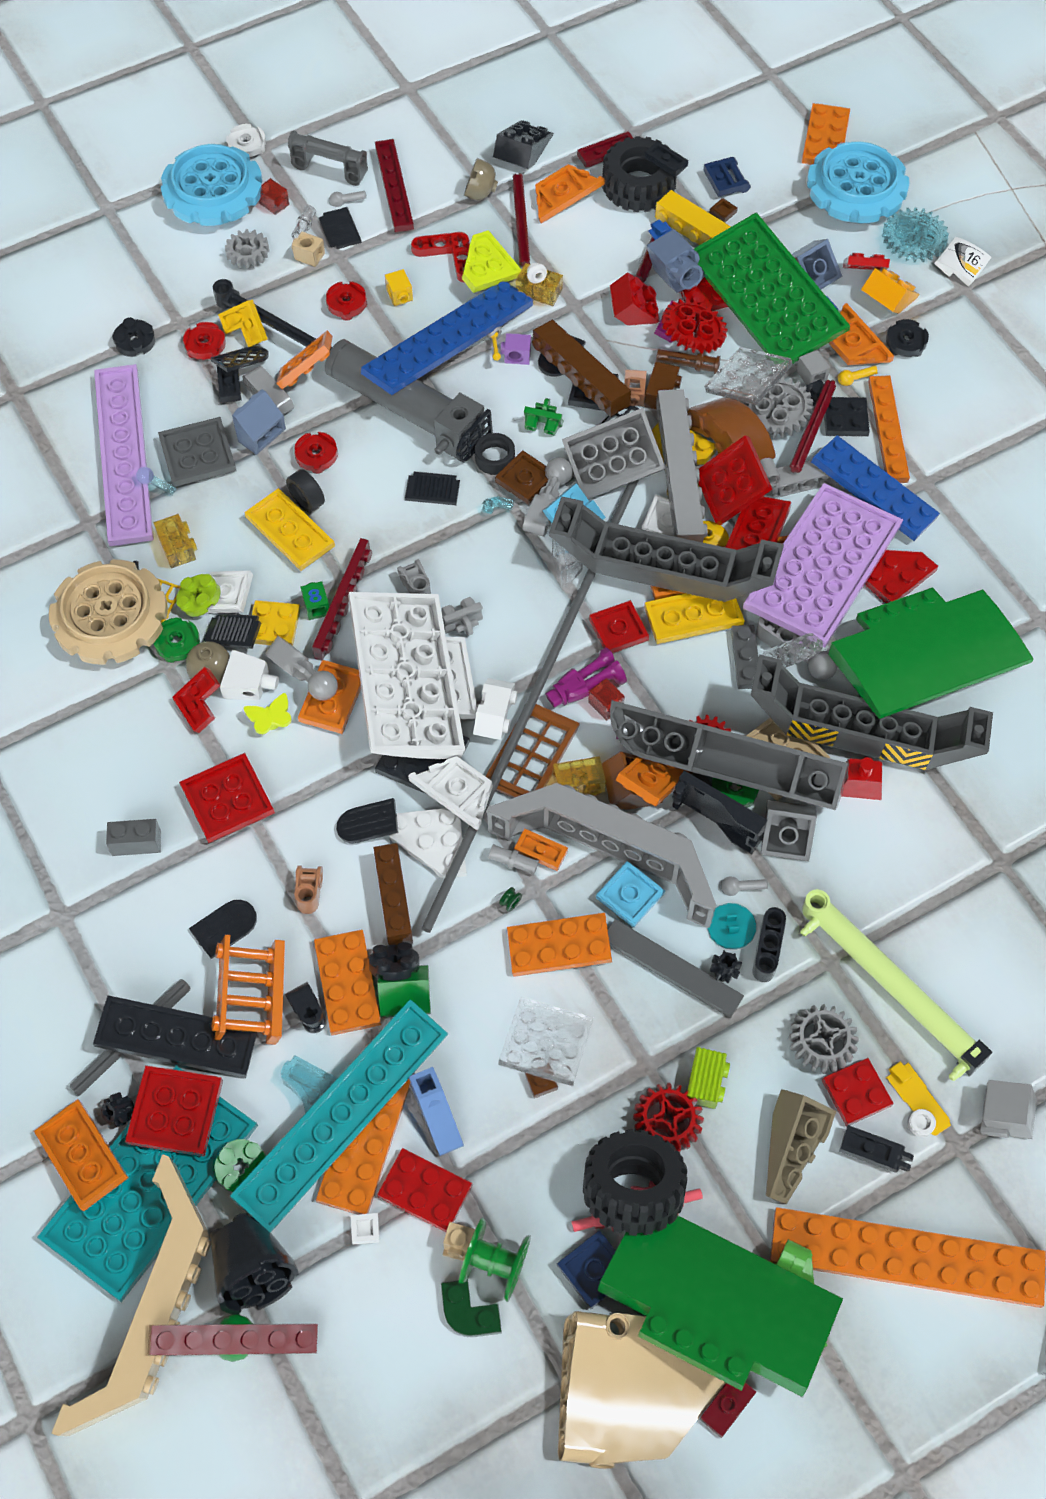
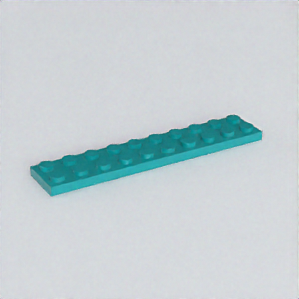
M409 1000L230 1195V1198L248 1215L257 1220L269 1232H272L406 1083L409 1076L413 1075L448 1036V1033L412 1000Z

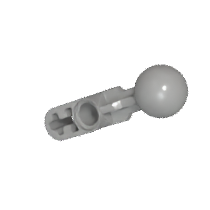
M560 457L550 460L546 465L545 475L549 480L546 486L541 488L540 493L534 496L524 520L523 531L543 537L547 534L551 522L543 510L559 497L558 489L560 485L568 483L573 475L570 462Z
M759 617L756 629L758 639L780 654H790L794 658H801L808 663V670L815 679L828 680L834 676L837 671V665L829 657V652H814L808 648V643L797 634Z
M280 636L276 637L265 652L269 659L288 674L300 681H307L309 693L315 699L328 700L337 692L338 683L332 673L328 671L316 672L313 669V664L308 661L309 659Z

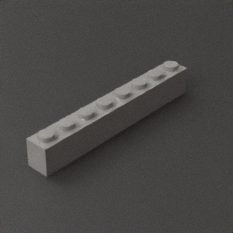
M684 389L658 390L656 408L663 460L666 467L665 474L674 537L703 543V539L707 537L708 531L707 524H703L705 517L704 505H700L702 489L697 485V482H699V469H695L697 454L696 451L692 450L694 434L690 433L689 430L692 424L691 416H687L689 400L685 398Z

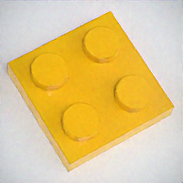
M255 600L252 615L259 616L258 621L261 622V626L254 644L271 645L276 637L280 636L293 646L300 614V604Z

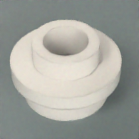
M533 263L527 269V278L534 284L542 282L547 275V269L540 263Z

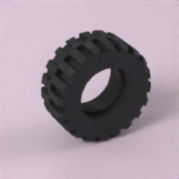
M635 136L632 139L628 137L622 142L618 141L614 144V147H610L603 159L602 177L605 184L602 188L610 201L613 200V204L617 207L622 206V209L627 211L630 209L633 212L642 210L649 212L653 208L656 210V203L670 190L675 192L677 176L674 177L645 159V152L659 140H652L651 137L641 138V136ZM645 172L650 174V176L637 177L628 173Z
M631 1129L625 1130V1133L614 1132L610 1134V1138L605 1136L598 1141V1145L596 1144L591 1148L589 1156L586 1158L583 1179L585 1205L590 1208L589 1212L595 1219L600 1218L602 1225L607 1228L611 1226L613 1231L620 1234L624 1231L629 1232L631 1236H637V1233L649 1235L653 1234L655 1229L659 1232L667 1228V1223L669 1225L672 1224L682 1211L688 1180V1170L683 1162L684 1158L678 1150L675 1151V1147L669 1141L664 1142L663 1138L657 1134L654 1136L649 1135L648 1131L634 1132ZM635 1174L651 1180L656 1186L645 1190H633L620 1185L614 1179L621 1175Z

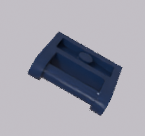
M735 157L704 164L703 171L718 197L739 191L745 193L751 188L749 181L745 180L739 170ZM728 170H731L737 182H734Z

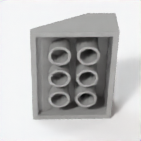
M644 408L562 439L579 488L587 499L666 469Z

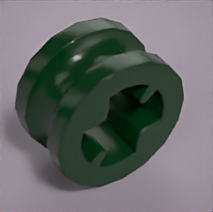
M510 887L501 897L499 905H505L506 910L510 912L518 905L522 894L520 892L516 893L515 888Z

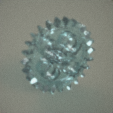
M917 207L914 208V211L906 208V212L899 209L898 214L894 213L892 217H888L887 222L884 224L882 237H884L883 243H887V249L892 248L891 254L899 253L898 258L905 256L906 261L913 258L915 263L917 258H920L924 262L926 257L932 260L933 255L938 257L940 252L943 253L948 241V227L943 226L944 220L938 221L939 215L933 217L932 211L926 214L924 208L921 212L918 211Z

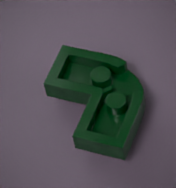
M468 1279L463 1284H459L458 1281L441 1283L445 1319L454 1331L470 1338L502 1334L498 1304L471 1307Z

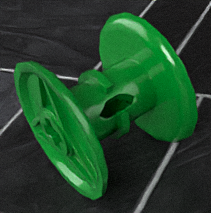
M482 1217L467 1249L458 1282L459 1284L465 1283L473 1267L486 1271L489 1277L494 1274L505 1278L508 1281L504 1299L506 1302H509L527 1255L531 1235L525 1236L518 1252L503 1248V1243L499 1242L495 1245L483 1240L486 1220Z

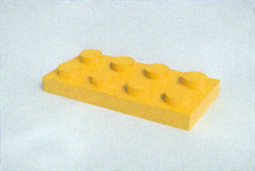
M279 488L244 512L245 517L300 571L335 547L334 540Z
M685 593L644 603L656 644L732 628V626L744 625V618L736 598L723 602Z

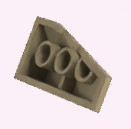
M781 1089L772 1116L766 1187L767 1197L787 1205L803 1178L802 1171L806 1164L813 1162L816 1157L814 1151L820 1142L824 1143L826 1141L836 1114L835 1110L805 1095Z

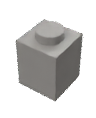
M816 350L799 357L796 371L805 384L808 385L820 379L824 383L828 379L830 367L819 351Z

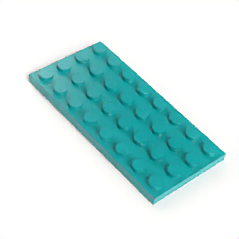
M177 1065L173 1068V1070L184 1071ZM220 1096L205 1157L128 1145L125 1140L129 1123L110 1146V1149L129 1178L84 1212L78 1207L71 1195L37 1238L122 1303L158 1256L172 1221V1216L163 1193L152 1181L162 1154L169 1156L176 1164L197 1206L216 1181L213 1174V1161L221 1147L232 1140H248L258 1127L255 1121Z

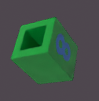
M311 582L300 586L308 619L313 620L325 617L329 610V602L323 582Z

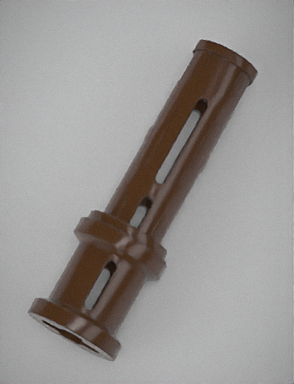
M658 349L656 362L692 367L697 372L704 370L714 372L715 375L718 374L721 356L711 357L701 353L692 355ZM669 357L682 358V359H686V360L684 361V360L672 359V358H669Z

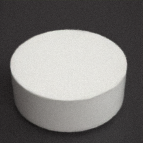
M919 1109L914 1111L909 1117L908 1127L914 1135L926 1137L934 1131L936 1120L928 1110Z

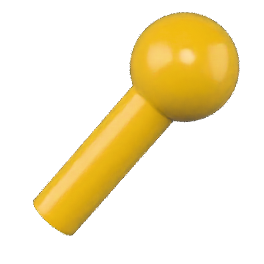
M876 365L854 372L843 370L839 373L837 379L841 385L849 386L854 380L878 374Z

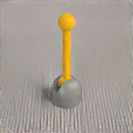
M501 326L486 335L487 338L493 341L494 354L492 357L495 361L501 358L497 347V339H499L502 333Z

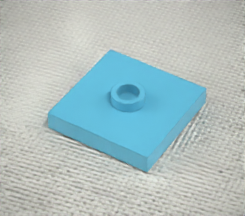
M627 861L596 894V899L634 928L665 894V890Z

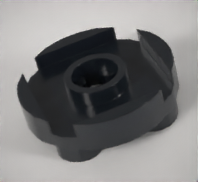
M132 317L125 318L123 323L118 325L113 332L112 338L119 353L128 357H136V354L141 352L146 354L155 345L153 327L143 320ZM133 336H138V338H134L133 340L130 339Z
M911 319L896 321L895 325L888 328L886 343L893 355L905 357L921 356L929 340L926 328L923 330L919 326V322ZM909 336L911 340H906L904 337Z
M402 942L398 945H376L373 947V953L369 957V970L371 974L375 977L376 973L383 975V980L386 981L408 979L411 977V972L416 969L417 973L420 967L419 954L412 949V944L408 942Z

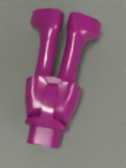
M605 647L599 651L598 657L579 671H576L574 668L570 669L553 685V689L546 692L545 695L554 708L561 704L565 706L567 702L572 703L589 696V692L605 681L613 679L618 685H623L627 682V678L618 660L615 661L613 653ZM605 667L604 670L584 681L589 675Z

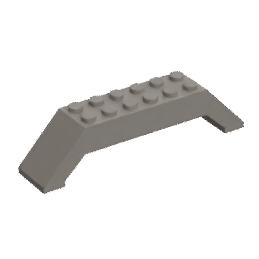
M559 783L489 807L487 811L489 833L510 841L512 836L522 834L524 828L533 831L544 827L626 863L628 861L638 869L675 884L688 911L687 919L710 928L716 902L693 843L685 835L670 832L658 823H649L637 814H628L621 811L614 804H605L598 801L593 795H584L569 785H561Z

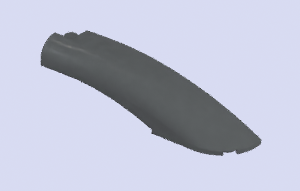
M611 701L610 720L612 728L620 743L638 757L836 810L839 805L849 763L621 702Z

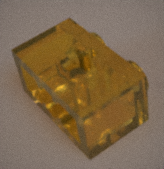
M600 756L553 764L554 783L569 785L584 795L596 796L601 792H605L606 780Z

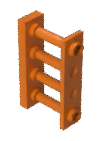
M225 935L221 943H217L216 958H219L217 1014L212 1019V1031H216L215 1040H221L226 1029L262 1032L263 1035H266V1044L276 1045L281 1039L284 940H275L267 950L230 947V935ZM229 957L265 960L266 963H269V972L267 971L266 974L230 971ZM228 981L264 984L265 987H268V995L265 998L228 995ZM227 1005L263 1008L264 1011H267V1020L256 1022L226 1019Z

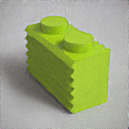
M696 1047L687 1089L689 1090L687 1097L689 1099L696 1098L698 1101L696 1105L716 1109L718 1102L723 1103L726 1087H722L721 1083L723 1077H728L730 1063L726 1062V1053Z

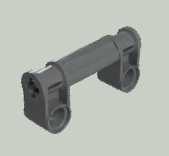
M294 130L289 135L288 147L291 164L298 170H305L313 156L318 155L342 162L345 180L353 186H358L368 171L367 152L364 150L360 152L353 150L350 146L336 144L312 137L311 135H300Z

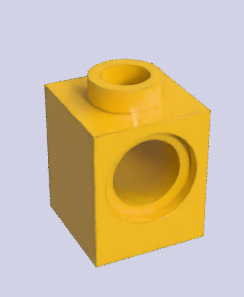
M404 269L385 274L386 290L394 306L413 301L412 285Z

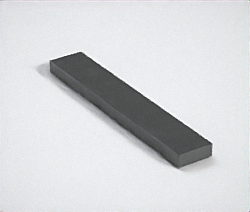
M617 919L609 927L608 936L612 948L727 1017L731 1018L744 998L743 994L723 982L715 980L716 978Z

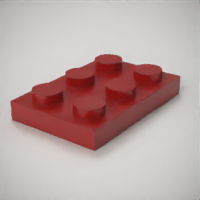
M402 1148L377 1197L447 1232L449 1222L454 1223L473 1184Z

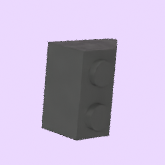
M768 800L765 818L768 821L762 838L761 855L809 861L817 819L816 807Z

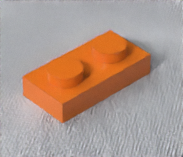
M524 828L514 850L519 851L521 855L539 860L540 864L558 871L568 852V847Z

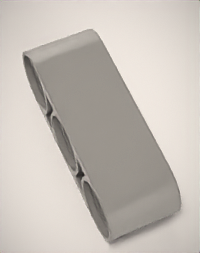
M262 366L242 376L245 386L252 395L257 394L261 389L265 390L283 415L294 409L293 402L288 394L276 384V381Z

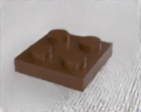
M523 450L495 476L497 484L526 504L533 501L534 496L540 493L541 488L546 486L549 479L545 475L546 465Z

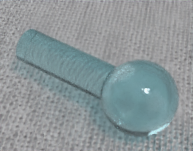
M141 467L136 473L137 480L142 484L150 483L170 495H173L176 487L154 476L153 471L148 467Z

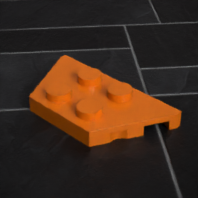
M567 164L535 184L540 223L545 222L605 184L604 178L601 176L598 178L593 177L588 171L579 170L575 166Z
M847 303L844 304L840 314L850 324V330L829 342L830 346L847 365L892 362L894 355L855 311Z

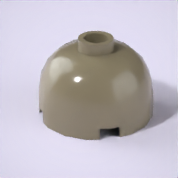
M476 159L464 196L474 200H483L488 197L490 192H495L498 181L495 180L496 172L491 164L482 159Z
M206 641L197 644L191 649L186 658L188 677L191 680L201 669L206 667L211 670L221 685L230 654L224 646L216 642Z

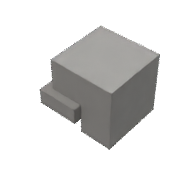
M988 1080L981 1134L1009 1138L1010 1134L1011 1137L1032 1139L1037 1098L1032 1085Z

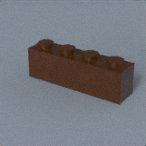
M398 843L375 846L373 849L388 945H398L402 942L413 944Z

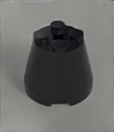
M247 1213L238 1214L233 1218L232 1222L211 1232L216 1297L224 1312L238 1315L241 1313V1309L257 1306L258 1310L263 1309L281 1299L293 1288L291 1282L295 1276L299 1275L294 1260L273 1234L253 1217H249Z

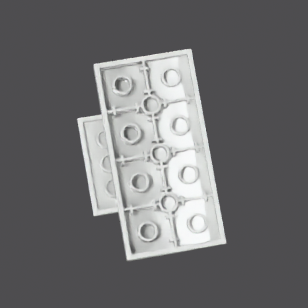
M349 592L348 597L370 753L426 759H450L457 756L461 759L465 746L460 719H476L478 708L465 637H446L439 595Z

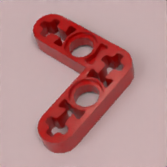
M454 232L419 236L411 241L412 253L417 257L453 254L456 277L460 282L465 283L462 280L466 259L462 260L457 257L468 255L470 242L466 233ZM459 241H461L462 247H459ZM438 242H443L445 245L442 247H438L435 244Z

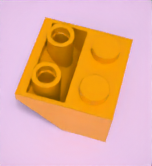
M875 268L861 289L895 313H901L920 295L914 291L916 288L914 285L899 279V275L885 268L882 270Z

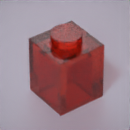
M271 178L262 184L260 205L274 215L289 205L287 189Z
M607 678L589 691L588 703L606 721L610 719L611 701L625 702V696Z

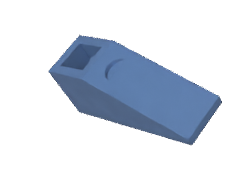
M431 1067L409 1076L410 1086L439 1156L463 1147V1141L434 1068Z

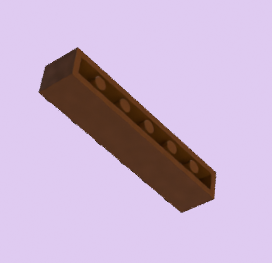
M553 319L533 329L532 345L535 350L542 353L548 362L559 369L561 374L567 376L574 386L580 388L587 398L593 400L598 405L600 410L606 412L611 417L630 406L631 390Z

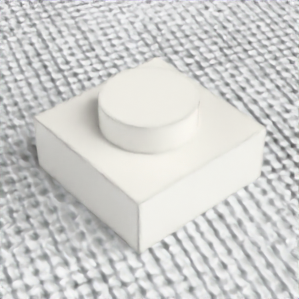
M378 1213L351 1215L353 1245L380 1242Z

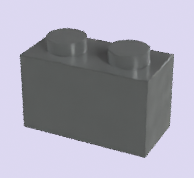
M156 819L107 822L106 845L112 856L161 853V829Z

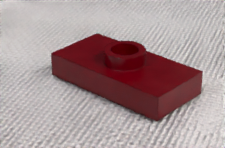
M746 1382L742 1391L726 1383L700 1417V1420L722 1438L756 1394V1391Z

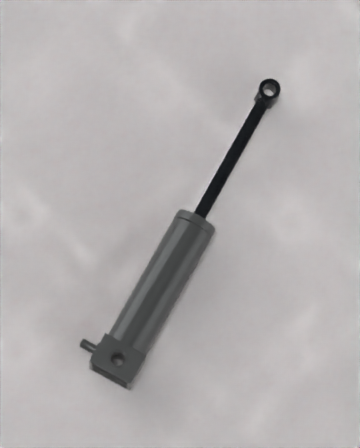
M220 279L213 284L215 302L220 308H232L248 301L240 296L239 291L233 288L230 280ZM255 304L261 322L305 347L316 339ZM346 339L339 340L330 348V355L326 358L325 372L327 375L433 434L436 438L435 453L441 455L445 452L456 458V449L461 437L484 413V405L460 392L454 399H451L419 380H415L391 395L361 374V367L377 358L376 356ZM478 433L472 438L470 443H472L477 438ZM467 445L462 449L461 454L466 450Z

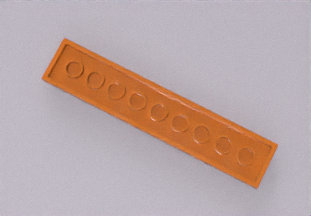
M775 1208L770 1262L777 1264L787 1240L790 1239L811 1250L814 1271L1038 1308L1044 1307L1046 1251L791 1209Z

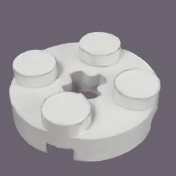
M251 124L237 125L230 130L231 134L226 137L228 147L243 150L249 154V157L265 152V134L258 126L256 129Z

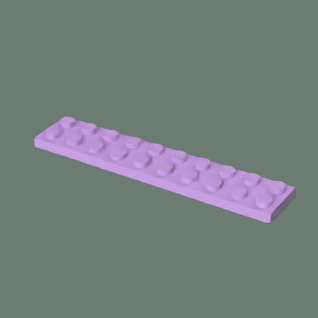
M134 364L94 370L108 544L109 546L152 541L154 537L138 368Z

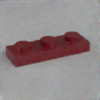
M627 131L577 149V156L585 168L602 163L610 147H614L615 143L618 141L622 142L628 137L632 139L633 136Z

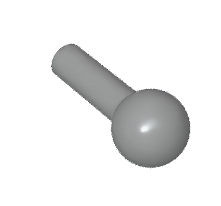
M365 190L349 194L333 192L329 197V202L334 207H340L345 202L366 199Z
M730 876L726 877L721 883V890L728 896H734L741 890L768 889L767 879L739 881L737 878Z

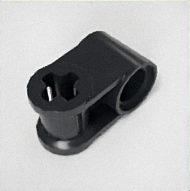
M308 982L285 994L293 1011L298 1015L307 1032L318 1033L324 1029L326 1025L325 1016ZM312 1016H314V1017L316 1018V1019L313 1020V1021L310 1019V1017H312Z

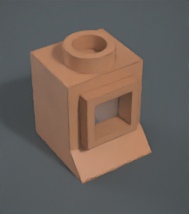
M625 369L624 384L631 390L630 406H644L647 371Z

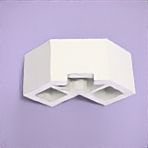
M490 678L486 680L482 690V701L478 705L474 735L501 740L504 733H508L510 727V719H507L508 710L512 704H516L518 691H514L515 683Z

